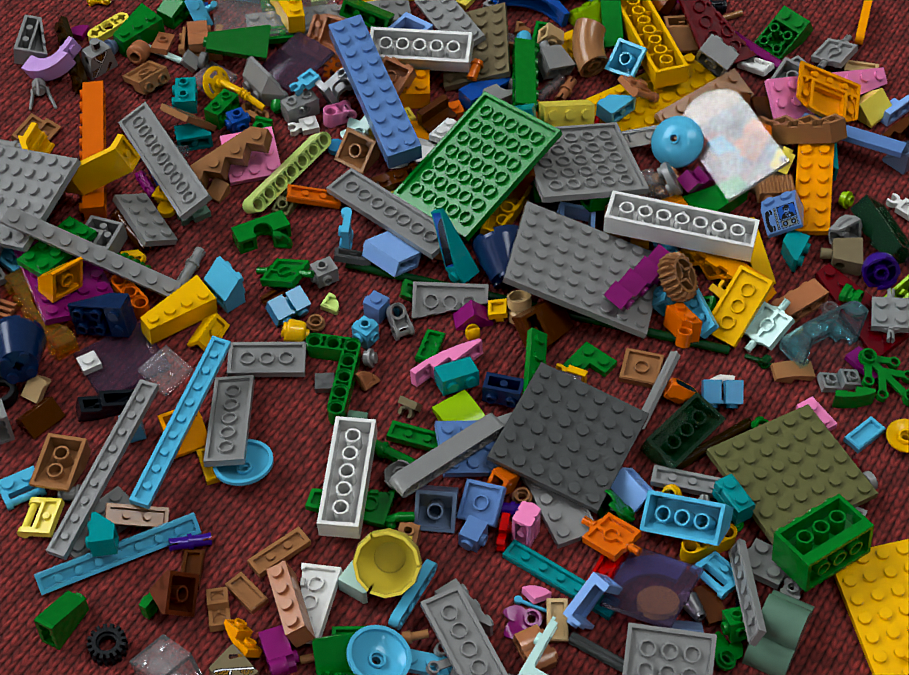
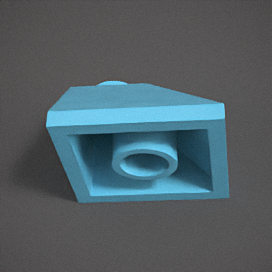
M618 38L604 69L618 77L620 75L635 77L647 52V48Z

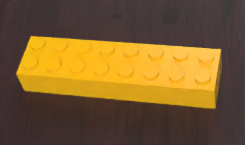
M621 0L623 31L630 42L647 48L641 64L654 88H663L688 82V64L652 1Z

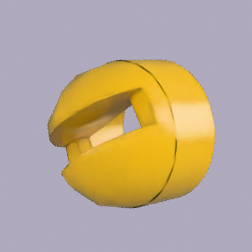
M469 324L465 329V337L468 340L478 339L480 337L479 326Z

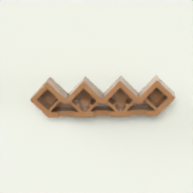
M836 113L821 119L809 114L798 119L784 115L772 120L764 116L747 120V125H750L752 120H756L772 127V135L767 145L839 143L842 139L847 138L845 118Z
M250 126L190 166L207 190L209 178L214 179L217 177L224 181L227 180L230 165L248 167L251 151L269 153L273 136L266 128Z

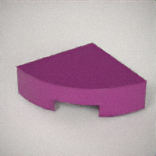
M78 25L71 28L73 37L79 40H83L90 30L89 25Z

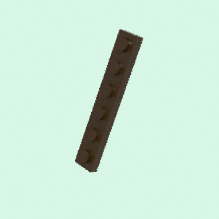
M61 16L54 26L60 46L68 36L73 37L67 17ZM78 53L73 59L76 64L68 73L76 94L80 95L82 82H88Z

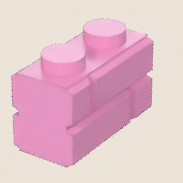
M522 501L518 511L512 517L511 540L515 539L529 548L540 532L541 509L535 503Z

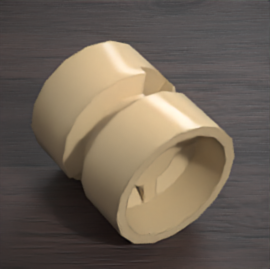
M516 290L507 295L510 323L514 324L512 317L532 306V295L530 293Z

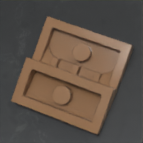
M31 113L11 135V140L19 141L18 135L23 136L31 122L38 124V128L46 133L49 141L59 132L61 126L48 118L42 120Z

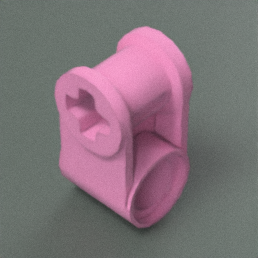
M348 100L326 105L323 108V124L328 128L345 124L349 118L356 119L357 112L351 108V103Z

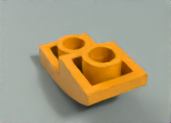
M240 618L235 620L225 619L224 626L227 634L245 657L260 658L263 650L256 645L257 642L254 639L250 638L253 631L247 626V623Z

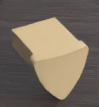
M37 375L27 380L21 396L36 404L39 403L50 386L51 379Z

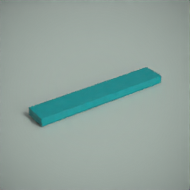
M515 539L503 552L502 557L571 599L576 596L586 582ZM605 593L591 611L609 621L619 608L621 602Z

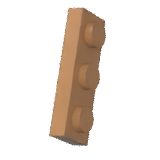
M106 503L105 518L113 522L115 526L154 528L168 522L169 507L150 506L149 509L131 504Z
M298 526L247 560L248 565L261 578L267 574L266 569L284 560H289L309 547L311 540Z

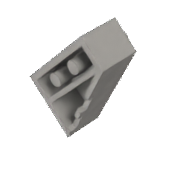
M24 15L13 48L14 63L24 65L31 55L38 58H47L42 17Z

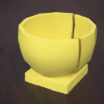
M391 528L370 532L358 543L353 557L356 580L366 591L372 586L369 594L382 598L404 594L417 582L422 568L419 548L413 542V536H408L404 532Z

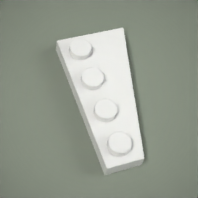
M301 563V592L315 638H319L323 635L339 586L338 578L343 571L341 567Z

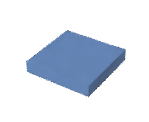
M467 478L456 518L466 521L469 515L488 522V526L497 528L507 488Z

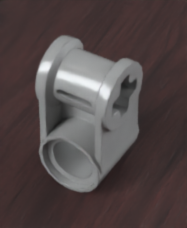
M394 303L388 306L386 316L394 339L399 341L401 337L409 334L411 336L414 335L415 330L406 307L402 303ZM393 307L399 309L400 315L398 317L393 315Z

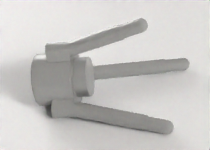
M35 78L32 81V89L30 90L29 110H32L34 96H42L44 93H47L54 109H57V105L45 81L41 78Z

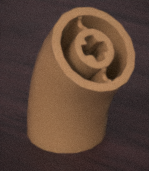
M578 18L575 22L572 36L573 58L580 75L586 78L603 71L609 60L604 48L606 28L600 22L590 18Z

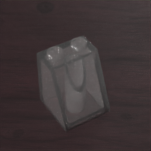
M164 634L129 661L136 675H203L192 654Z

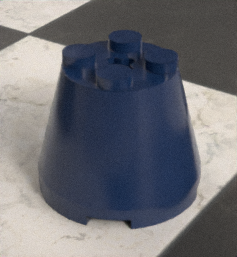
M517 225L493 227L494 231L485 235L480 233L472 242L473 253L493 284L494 289L510 286L502 281L519 226Z
M20 315L1 318L0 375L10 384L25 382L36 377L46 348V334L43 327L36 320L32 321L21 318Z

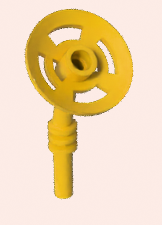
M212 66L205 71L202 84L205 94L213 100L225 88L237 93L241 99L249 101L261 111L265 109L266 105L253 97L251 92H248L244 87L241 88L231 83L228 74L223 68ZM216 71L217 75L210 78L211 73Z

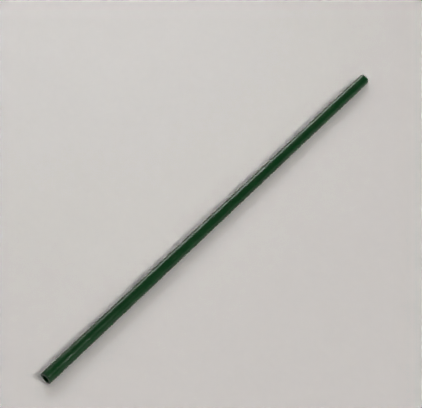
M345 264L347 269L399 281L408 279L416 282L450 283L410 273H403L393 277L375 265ZM488 291V300L507 298V295ZM532 301V306L536 305L539 302ZM567 309L571 320L623 331ZM648 328L646 337L675 343L676 337L671 332ZM699 339V342L690 343V347L728 355L730 350L729 345Z

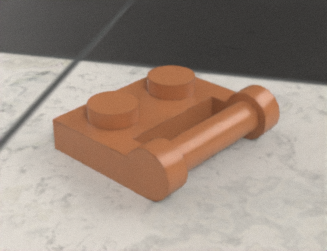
M620 75L617 79L632 97H642L653 103L658 102L659 94L652 92L647 87V82L640 78L638 80L631 75Z

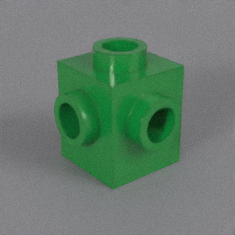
M740 606L722 610L721 629L723 634L728 636L731 643L747 639Z

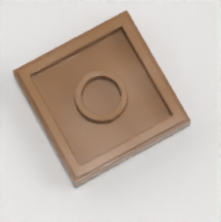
M626 348L619 382L652 388L662 369L664 355Z

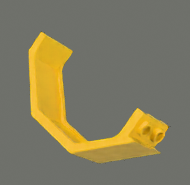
M31 122L23 136L18 135L22 149L51 153L55 146L54 143L47 139L46 133L42 132L38 128V124ZM117 134L110 147L80 161L81 165L64 192L86 195L133 172L141 157L123 134Z

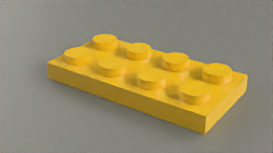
M740 265L712 311L719 328L711 336L736 348L774 286V281Z

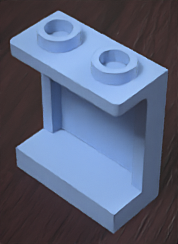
M593 572L562 614L568 618L566 621L576 629L577 627L583 630L585 628L593 629L594 625L587 620L588 614L605 592L619 595L623 588L609 576Z

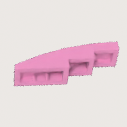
M478 338L456 345L424 360L410 370L411 384L418 387L430 377L434 379V367L469 356L474 361L483 354L482 340Z

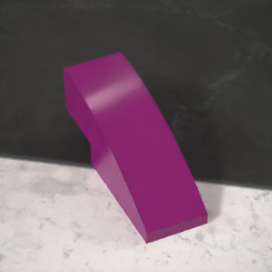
M700 166L694 171L686 170L677 178L678 182L688 193H694L720 183L710 169Z

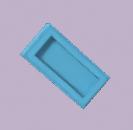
M870 416L847 434L843 441L859 453L885 433L886 428Z

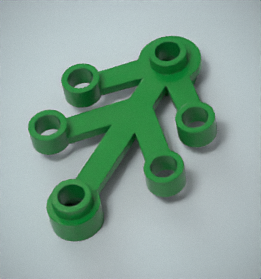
M871 348L861 350L858 354V360L864 365L862 386L871 388L875 383V379L872 377L873 368L878 375L876 400L879 402L887 400L889 396L887 382L902 396L903 404L909 406V389L906 390L895 379L901 378L904 383H909V378L905 376H909V370H896L901 363L899 358L877 356V353ZM880 364H886L888 368H883Z

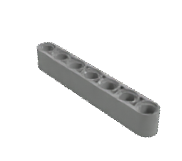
M493 413L487 414L397 471L390 478L389 484L402 498H406L496 440L505 425Z

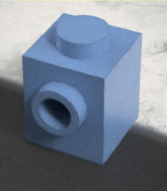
M373 290L363 300L364 316L374 319L380 325L387 317L386 309L390 306V298Z
M469 515L458 534V545L465 550H472L477 553L480 547H484L488 540V522Z

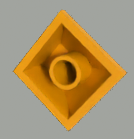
M78 257L38 277V291L54 303L83 286V258Z

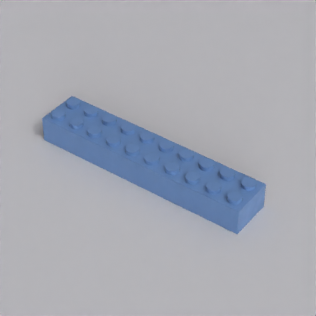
M361 14L328 24L330 39L388 169L422 158L420 141Z

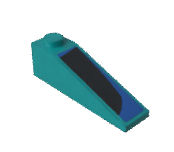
M433 210L431 214L445 269L449 274L448 277L453 283H466L480 271L445 210Z

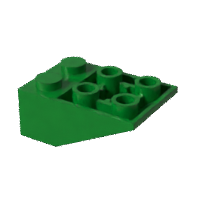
M784 5L754 43L781 60L804 43L813 32V27L809 20Z

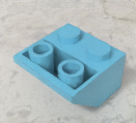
M221 256L217 257L203 280L204 284L216 297L217 303L228 313L246 302L244 295L246 292L243 287L244 279L239 272L232 268L228 261H225Z

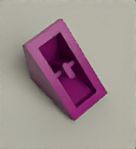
M470 300L453 313L456 331L465 330L469 324H476L479 328L493 326V320L488 318V308L473 300Z

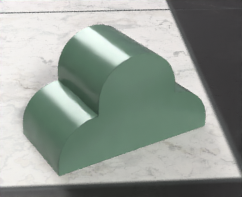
M773 590L772 594L768 595L762 608L767 632L756 646L748 645L742 663L769 675H786L815 606Z

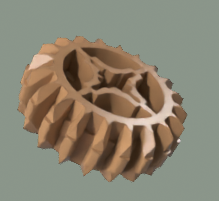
M679 251L666 254L659 259L657 264L659 268L657 270L659 274L658 279L663 287V292H666L667 297H670L676 303L686 302L697 295L696 290H698L697 285L699 284L697 281L698 276L695 274L696 269L692 266L693 263H690L689 258Z

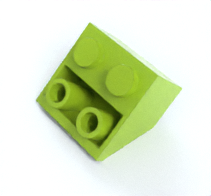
M590 0L582 4L581 7L569 11L568 22L575 26L578 18H590L602 23L600 0Z

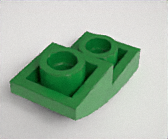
M856 386L855 392L836 390L832 407L857 408L873 403L876 389Z

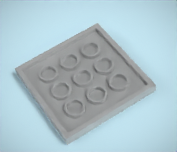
M628 622L622 675H713L717 635Z

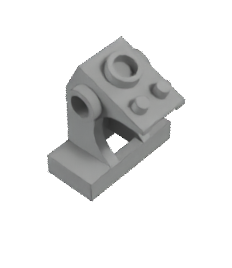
M344 68L335 72L326 82H322L319 79L314 83L329 105L338 103L340 95L345 90H353Z

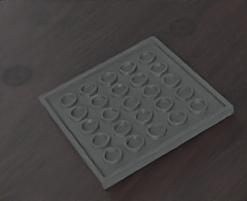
M541 362L490 450L487 460L597 514L608 494L605 490H610L649 413Z

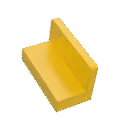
M218 313L207 316L202 320L188 341L187 346L198 345L205 351L211 337L222 338L230 325Z

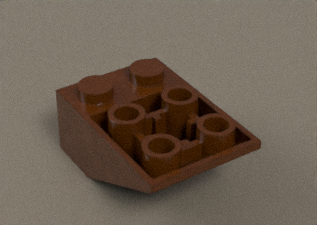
M543 300L512 317L525 348L527 330L530 328H535L548 334L547 346H549L574 327L567 309L548 300Z

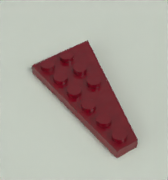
M678 0L698 49L713 34L714 36L721 37L726 45L732 46L737 50L739 56L733 65L756 57L754 51L749 49L746 45L747 43L737 35L735 29L723 15L712 6L710 0Z
M829 263L816 272L815 278L829 291L833 304L840 309L842 317L855 336L860 338L864 349L871 348L877 353V356H886L909 338V333L900 332L895 334V342L891 343L890 337V343L886 341L887 333L871 331L872 296L865 292L859 306L854 308L850 306L849 302L839 301V295L846 283L852 285L855 290L860 289L864 291L862 288Z

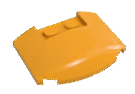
M800 61L796 97L802 105L820 117L836 113L844 117L846 122L858 120L861 85Z

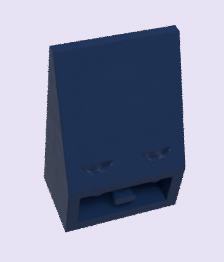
M107 293L68 303L67 305L76 333L79 335L130 338L137 325V319L128 293Z

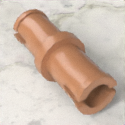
M572 76L567 77L565 83L560 86L554 101L566 100L572 94V89L577 84V80L574 78L571 82Z

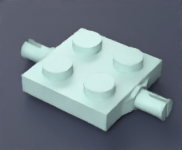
M784 298L779 306H772L765 301L763 302L744 335L751 339L744 347L746 351L751 353L757 344L772 351L791 328L795 320L784 312L791 304L788 299Z

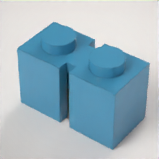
M300 285L285 292L286 297H283L281 294L267 301L265 309L276 327L283 325L284 322L293 317H303L309 313L311 302Z
M702 380L701 404H706V408H718V404L726 405V408H738V405L743 404L744 380L723 381V400L722 380Z

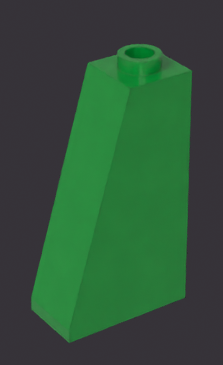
M271 25L208 32L207 37L203 39V47H206V53L244 59L253 56L257 61L266 62Z
M739 176L683 196V198L688 203V206L730 213L747 201L749 186Z

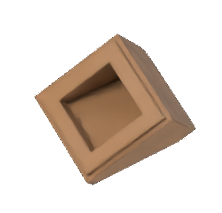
M217 177L214 178L207 190L212 200L219 204L231 193L230 185Z

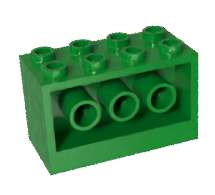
M837 494L832 498L826 499L824 503L816 508H811L803 516L796 517L788 525L780 527L775 531L772 560L797 585L807 592L870 552L874 524L844 497Z

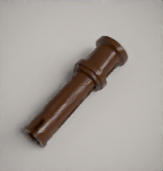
M119 210L115 211L111 216V220L124 223L128 237L143 254L149 253L150 251L139 241Z

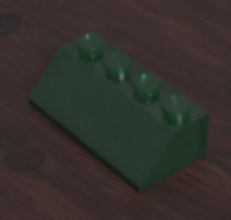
M866 194L850 208L853 214L861 219L862 232L867 237H870V244L879 252H886L892 255L898 264L908 262L909 239L886 206Z
M696 392L645 440L640 450L653 463L675 469L726 418Z

